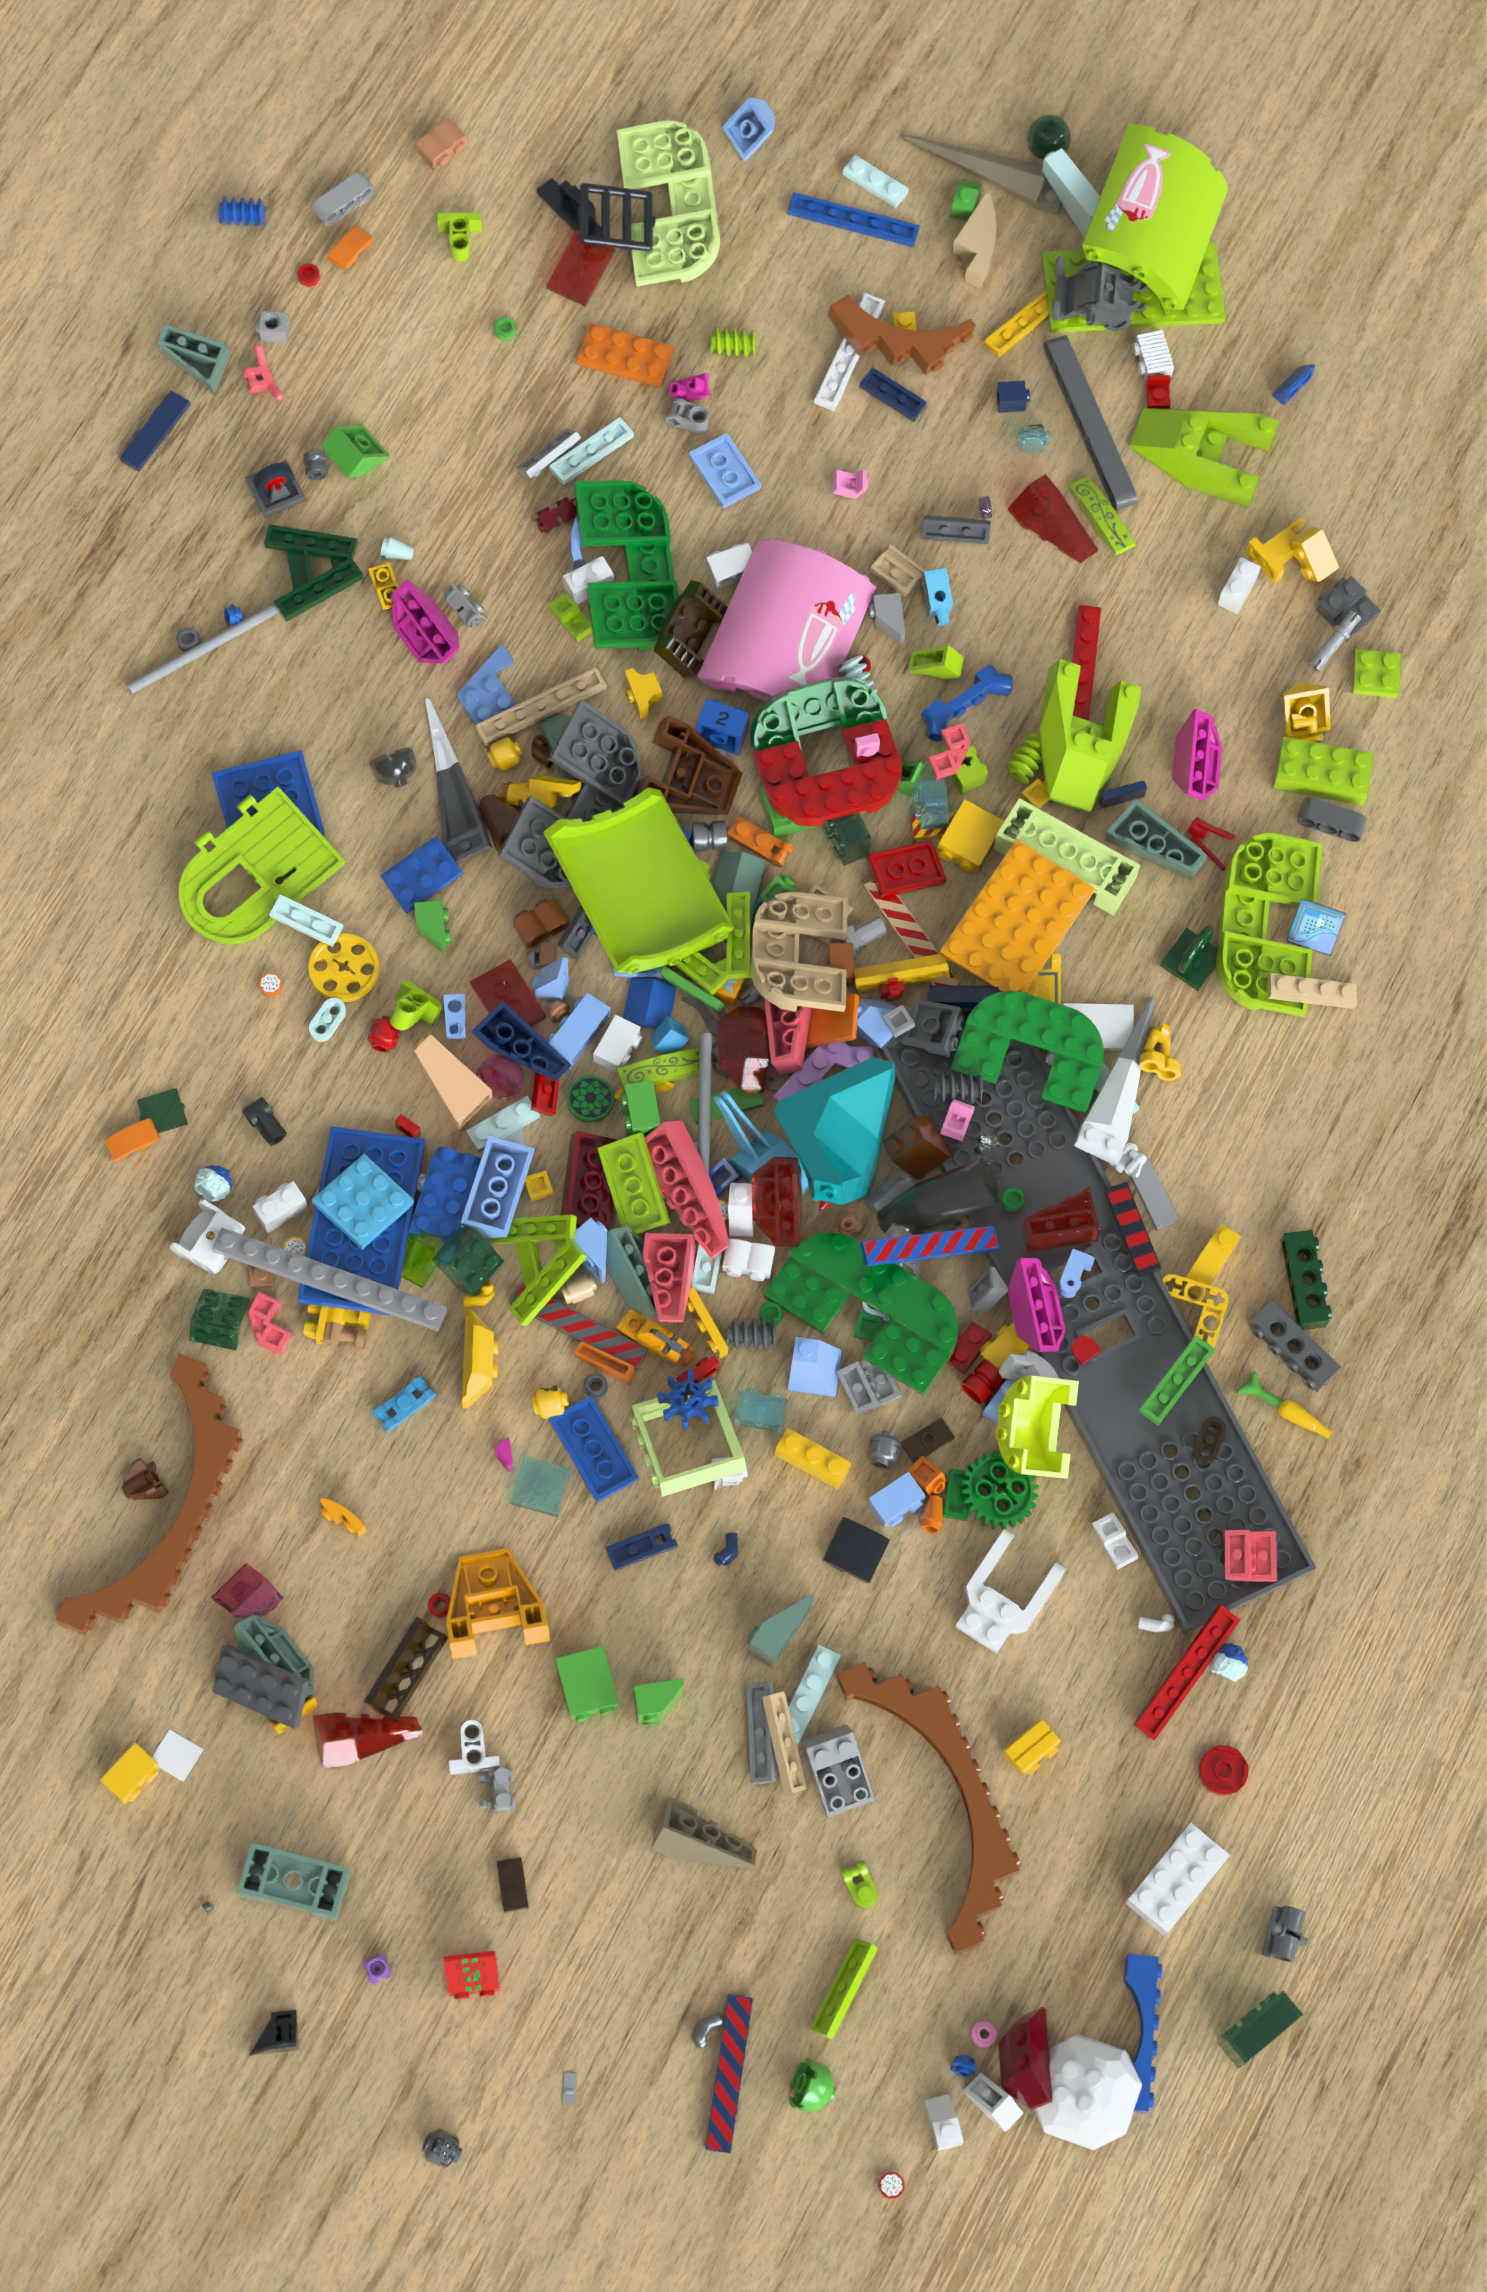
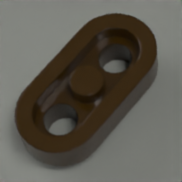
M1209 1417L1203 1422L1193 1448V1457L1198 1463L1206 1465L1216 1459L1226 1433V1425L1222 1419ZM1209 1428H1215L1217 1430V1433L1211 1434L1209 1432ZM1206 1449L1209 1455L1203 1456L1201 1450Z

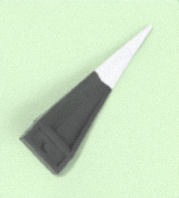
M426 698L425 702L439 790L442 843L455 862L460 864L491 849L492 845L485 820L431 700Z

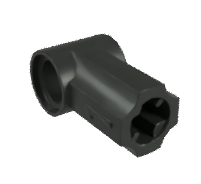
M260 1097L242 1110L252 1127L258 1129L270 1146L278 1144L287 1135L263 1097Z

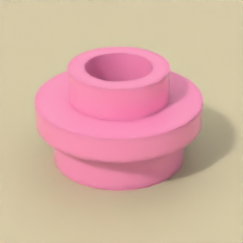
M986 2021L977 2023L971 2031L973 2042L982 2048L991 2046L997 2037L995 2027ZM981 2030L988 2031L989 2036L987 2039L980 2037L979 2033Z

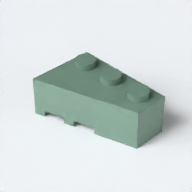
M165 324L157 342L161 353L215 394L231 357L228 346Z

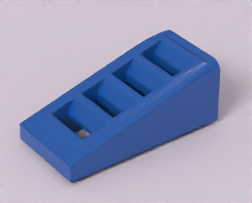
M725 1158L709 1171L712 1184L717 1188L715 1190L717 1198L730 1188V1183H737L742 1178ZM724 1169L731 1175L729 1178L722 1173ZM716 1175L722 1179L723 1183L721 1185L714 1178Z

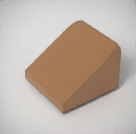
M555 942L543 943L540 946L539 965L545 967L557 960Z

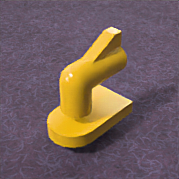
M1295 713L1291 714L1292 728L1307 727L1308 732L1306 735L1294 736L1292 738L1311 742L1324 739L1323 733H1315L1318 729L1317 720L1314 716L1305 717Z

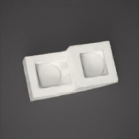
M1113 1512L1092 1523L1102 1546L1117 1570L1138 1559L1137 1552L1126 1537V1531Z

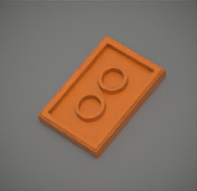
M857 994L846 995V1008L844 1012L812 1008L806 1049L856 1039L859 996Z

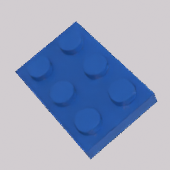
M436 835L380 876L405 913L408 914L415 909L414 902H425L464 873Z

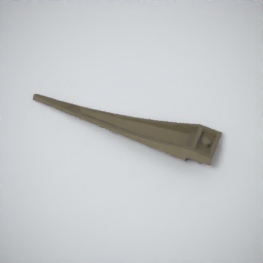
M902 135L904 141L938 155L986 179L1038 210L1057 215L1061 208L1062 202L1042 172V164Z

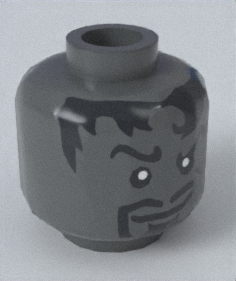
M437 2129L433 2133L429 2132L422 2146V2152H425V2159L446 2168L452 2162H458L462 2148L459 2147V2138L456 2135L442 2129Z

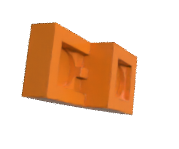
M354 226L328 254L327 259L343 270H346L358 260L359 253L372 244L373 237L359 227Z
M148 1118L113 1134L104 1141L113 1160L120 1161L136 1150H144L161 1138L152 1119Z

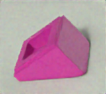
M507 1437L495 1447V1456L505 1469L511 1472L513 1470L510 1439Z

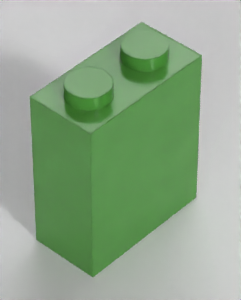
M604 1646L556 1658V1666L570 1720L576 1719L577 1722H582L590 1719V1715L600 1713L601 1716L614 1713L615 1708H619Z

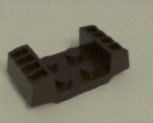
M691 580L684 592L677 597L658 633L659 638L653 651L683 678L695 675L704 662L697 653L712 624L722 622L728 607L701 582Z

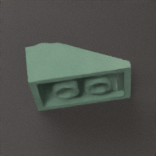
M809 1595L765 1620L760 1627L755 1626L748 1636V1652L773 1668L813 1608L815 1597Z

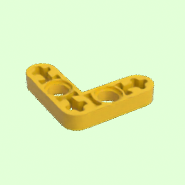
M1175 1274L1166 1275L1162 1280L1164 1284L1166 1282L1171 1283L1172 1279L1176 1280V1285L1183 1287V1282L1188 1283L1184 1288V1296L1179 1295L1181 1290L1176 1288L1169 1292L1172 1298L1203 1307L1194 1337L1198 1336L1203 1340L1204 1334H1199L1201 1330L1207 1334H1214L1213 1338L1210 1336L1207 1338V1344L1214 1348L1229 1304L1227 1293L1220 1288ZM1193 1286H1197L1202 1290V1295L1198 1299H1192L1188 1296V1291ZM1206 1289L1211 1290L1209 1292L1210 1296L1217 1297L1218 1294H1221L1222 1299L1225 1300L1224 1303H1219L1218 1306H1215L1214 1301L1208 1298L1207 1303H1203L1206 1297ZM1213 1316L1217 1319V1326L1214 1329H1207L1204 1326L1206 1317Z

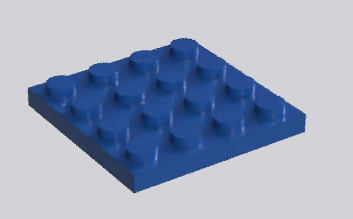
M302 750L212 772L227 829L243 816L236 806L246 797L251 795L259 803L274 789L279 787L321 835L325 836ZM252 805L246 810L251 817L257 813Z

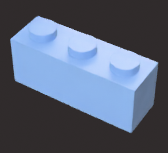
M588 992L584 998L580 997L573 1006L574 1011L571 1015H566L562 1019L558 1032L556 1034L552 1033L547 1039V1042L572 1066L611 1016V1008Z

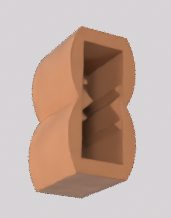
M448 118L438 124L433 131L419 139L416 143V152L433 169L439 166L442 167L449 161L450 156L459 154L465 149L467 144L466 135Z

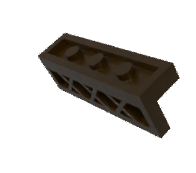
M416 1617L364 1702L372 1710L396 1722L442 1649L448 1636L430 1627L424 1620ZM430 1634L438 1637L434 1646L426 1648L425 1642ZM423 1656L424 1662L421 1667L413 1669L412 1663L414 1660ZM410 1677L411 1683L409 1687L400 1691L399 1684L401 1681ZM397 1698L398 1704L392 1713L384 1709L390 1700Z

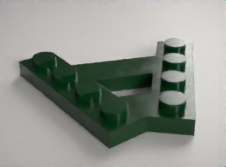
M269 524L264 546L268 549L287 552L293 587L291 592L273 601L275 608L285 622L364 579L362 571L353 560L358 545L357 538ZM309 555L331 559L332 569L313 579Z

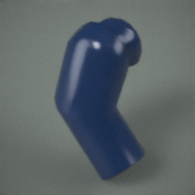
M737 1533L725 1534L726 1547L720 1553L717 1552L714 1555L716 1565H729L738 1556Z

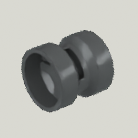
M311 450L303 455L304 464L307 465L305 469L307 479L317 481L328 476V469L324 464L326 462L324 451Z

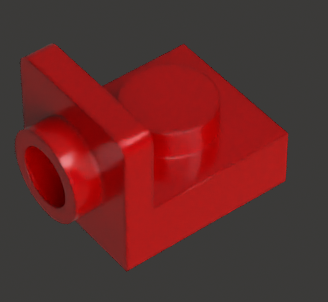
M1157 373L1148 376L1146 384L1147 408L1170 409V375Z

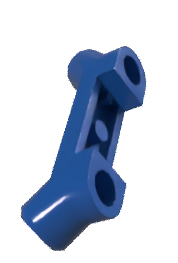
M988 665L975 674V685L946 705L940 698L930 704L921 713V717L927 723V737L932 741H942L943 738L940 733L942 729L948 728V722L954 717L960 718L972 705H979L988 694L1010 695L1013 677L1009 674L998 673L993 665Z

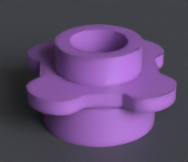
M380 1954L377 1958L371 1960L367 1959L363 1963V1967L369 1975L368 1981L372 1984H376L382 1978L388 1979L392 1975V1970L388 1968L386 1963L387 1957L384 1954ZM380 1967V1970L376 1971L375 1968Z

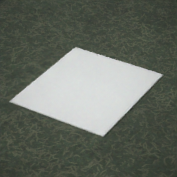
M169 1729L153 1754L152 1759L157 1762L159 1768L184 1782L203 1749Z

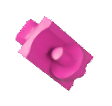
M703 373L671 382L669 384L670 395L674 399L680 398L687 402L698 401L711 396L708 385L709 374Z

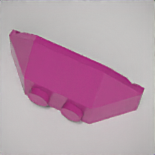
M406 580L391 595L393 602V628L418 662L444 664L459 650L458 633L435 601L410 580Z
M1194 709L1176 736L1172 780L1185 794L1204 801L1219 789L1222 745L1214 726L1213 716Z
M1019 1258L1016 1261L1008 1286V1297L1017 1337L1037 1352H1056L1060 1348V1343L1066 1331L1056 1285L1048 1272L1041 1266L1042 1263L1038 1258Z

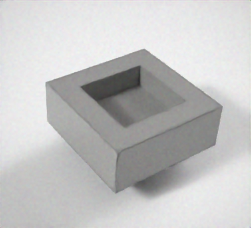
M903 1005L882 1016L884 1023L894 1038L915 1027L914 1021Z

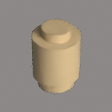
M586 1273L566 1281L560 1287L567 1304L571 1302L575 1304L595 1295L593 1291L597 1289L593 1277H587Z

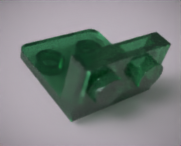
M204 1289L191 1317L189 1341L237 1350L240 1326L249 1306V1299L239 1295Z

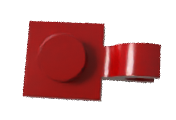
M898 977L888 978L887 984H880L878 990L880 999H886V1001L899 1000L905 992L904 982H898Z

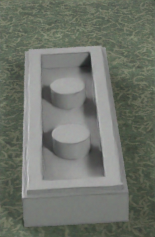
M1146 1158L1147 1160L1142 1165L1138 1178L1130 1176L1156 1231L1177 1223L1179 1219L1149 1158Z

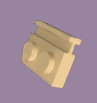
M892 545L870 567V572L904 597L909 594L922 578L924 572H926L925 569Z

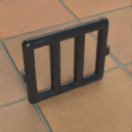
M582 183L580 185V207L577 209V218H580L581 243L647 252L653 249V228L656 222L653 216V195L650 191ZM589 193L601 194V237L589 235ZM610 195L623 197V239L610 238ZM631 198L644 200V242L631 241Z

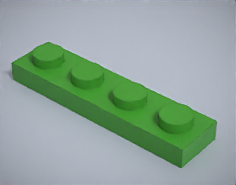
M1195 1336L1140 1408L1139 1412L1159 1426L1216 1349L1198 1336Z

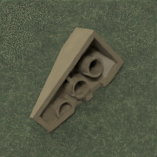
M667 1798L653 1834L651 1849L675 1859L748 1869L755 1867L757 1854L755 1848L732 1833H723L716 1827V1822L711 1819L707 1822L696 1815L698 1811L693 1807L673 1798Z

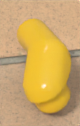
M484 1281L476 1295H463L464 1307L487 1305L495 1294L494 1284L491 1281Z

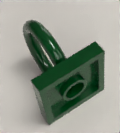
M1207 925L1198 935L1186 928L1161 961L1160 966L1199 991L1216 968L1218 948L1209 943L1214 933V928L1211 925Z

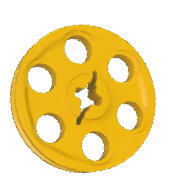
M342 933L335 942L341 946V950L334 954L328 951L329 945L320 942L310 956L308 967L311 982L317 992L327 999L338 998L344 1003L353 1002L366 996L376 985L380 971L378 956L371 944L357 935ZM356 945H361L365 950L361 955H354L351 952L352 948ZM319 961H324L327 963V968L324 971H317L314 968L315 964ZM348 964L349 970L340 972L339 965L345 966ZM364 965H371L374 967V971L370 975H364L361 973V968ZM328 981H334L337 987L333 991H326L324 984ZM350 983L360 985V989L356 993L348 992L347 987Z

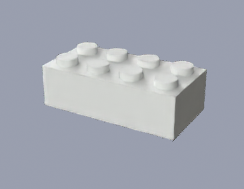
M1190 1823L1125 1904L1160 1934L1165 1936L1230 1855Z

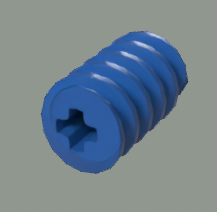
M224 196L219 205V224H222L223 219H225L226 224L230 225L233 219L235 225H239L242 220L243 225L248 226L251 220L252 226L256 227L260 221L261 226L264 227L265 205H263L261 198H259L256 205L253 198H250L248 204H246L244 197H241L240 202L237 203L236 198L233 196L231 202L228 203L227 197Z

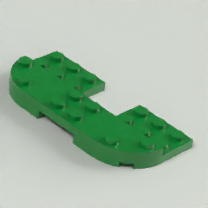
M621 480L575 481L573 487L581 546L623 545L628 582L587 583L586 589L594 649L637 647V651L652 649L658 641V633L677 597H679L677 581H674L670 551L671 535L666 509L657 496L654 498L645 491L646 487L634 482Z
M833 1232L819 1233L799 1242L789 1252L790 1257L765 1290L763 1297L770 1302L777 1303L783 1310L824 1334L851 1294L888 1316L889 1319L864 1353L863 1359L924 1396L952 1356L958 1340L957 1316L948 1298L935 1287L895 1263L865 1267L860 1242L850 1236Z

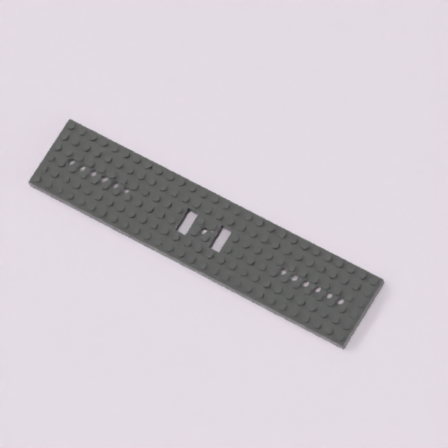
M960 1008L966 1021L974 1008ZM964 1029L958 1031V1046ZM903 1034L896 1038L893 1036L882 1048L878 1047V1050L883 1060L894 1062L895 1083L913 1117L931 1115L936 1127L941 1132L952 1099L948 1095L946 1101L943 1102L941 1095H938L937 1100L933 1101L935 1077H938L940 1071L944 1072L945 1078H947L949 1072L953 1073L955 1079L957 1078L959 1073L951 1070L957 1049L951 1051L949 1057L931 1054L924 1048L904 1045L901 1041ZM1011 1039L997 1083L993 1084L983 1081L982 1094L987 1095L990 1102L988 1104H980L976 1098L974 1104H971L969 1097L964 1102L975 1108L963 1142L941 1134L952 1156L939 1165L971 1228L994 1225L1000 1248L997 1251L984 1253L1007 1287L1009 1286L1016 1261L1019 1258H1038L1042 1263L1041 1266L1048 1272L1055 1283L1050 1273L1066 1266L1072 1249L1088 1255L1091 1254V1256L1095 1257L1094 1262L1100 1273L1082 1281L1076 1296L1071 1298L1064 1297L1056 1285L1066 1331L1058 1351L1037 1352V1354L1053 1367L1059 1379L1079 1381L1076 1405L1064 1404L1181 1630L1186 1634L1203 1626L1218 1605H1222L1232 1612L1313 1573L1316 1566L1207 1363L1159 1426L1139 1412L1140 1408L1193 1340V1337L1158 1271L1139 1278L1137 1277L1104 1193V1189L1112 1186L1096 1156L1074 1146L1080 1126L1071 1109L1041 1099L1050 1070L1039 1049ZM958 1096L956 1100L961 1102L960 1096ZM997 1115L1001 1122L993 1125L989 1123L988 1116ZM1001 1135H1007L1011 1138V1143L1003 1145L999 1142L998 1138ZM1018 1155L1022 1159V1163L1020 1165H1013L1010 1163L1009 1157ZM1008 1188H1019L1026 1196L1025 1205L1018 1212H1009L1002 1206L1001 1198L1004 1191ZM1087 1299L1096 1300L1098 1308L1094 1310L1087 1308L1085 1301ZM1124 1317L1134 1336L1102 1350L1081 1366L1071 1351L1074 1340ZM1218 1417L1226 1425V1433L1218 1455L1212 1463L1200 1464L1193 1457V1448L1200 1428L1207 1418ZM1209 1428V1432L1211 1434L1217 1433V1430L1215 1428ZM1165 1446L1174 1447L1176 1455L1174 1457H1167L1163 1452V1448ZM1206 1449L1201 1450L1203 1456L1209 1455ZM1177 1467L1185 1468L1188 1473L1187 1477L1184 1479L1178 1478L1174 1470ZM1190 1488L1197 1490L1199 1498L1190 1500L1186 1496V1490ZM1199 1510L1208 1511L1210 1520L1206 1522L1199 1520L1197 1512ZM1225 1530L1275 1531L1277 1536V1581L1226 1580L1225 1564L1220 1560V1555L1225 1553ZM1212 1531L1220 1533L1222 1537L1221 1542H1211L1209 1533Z

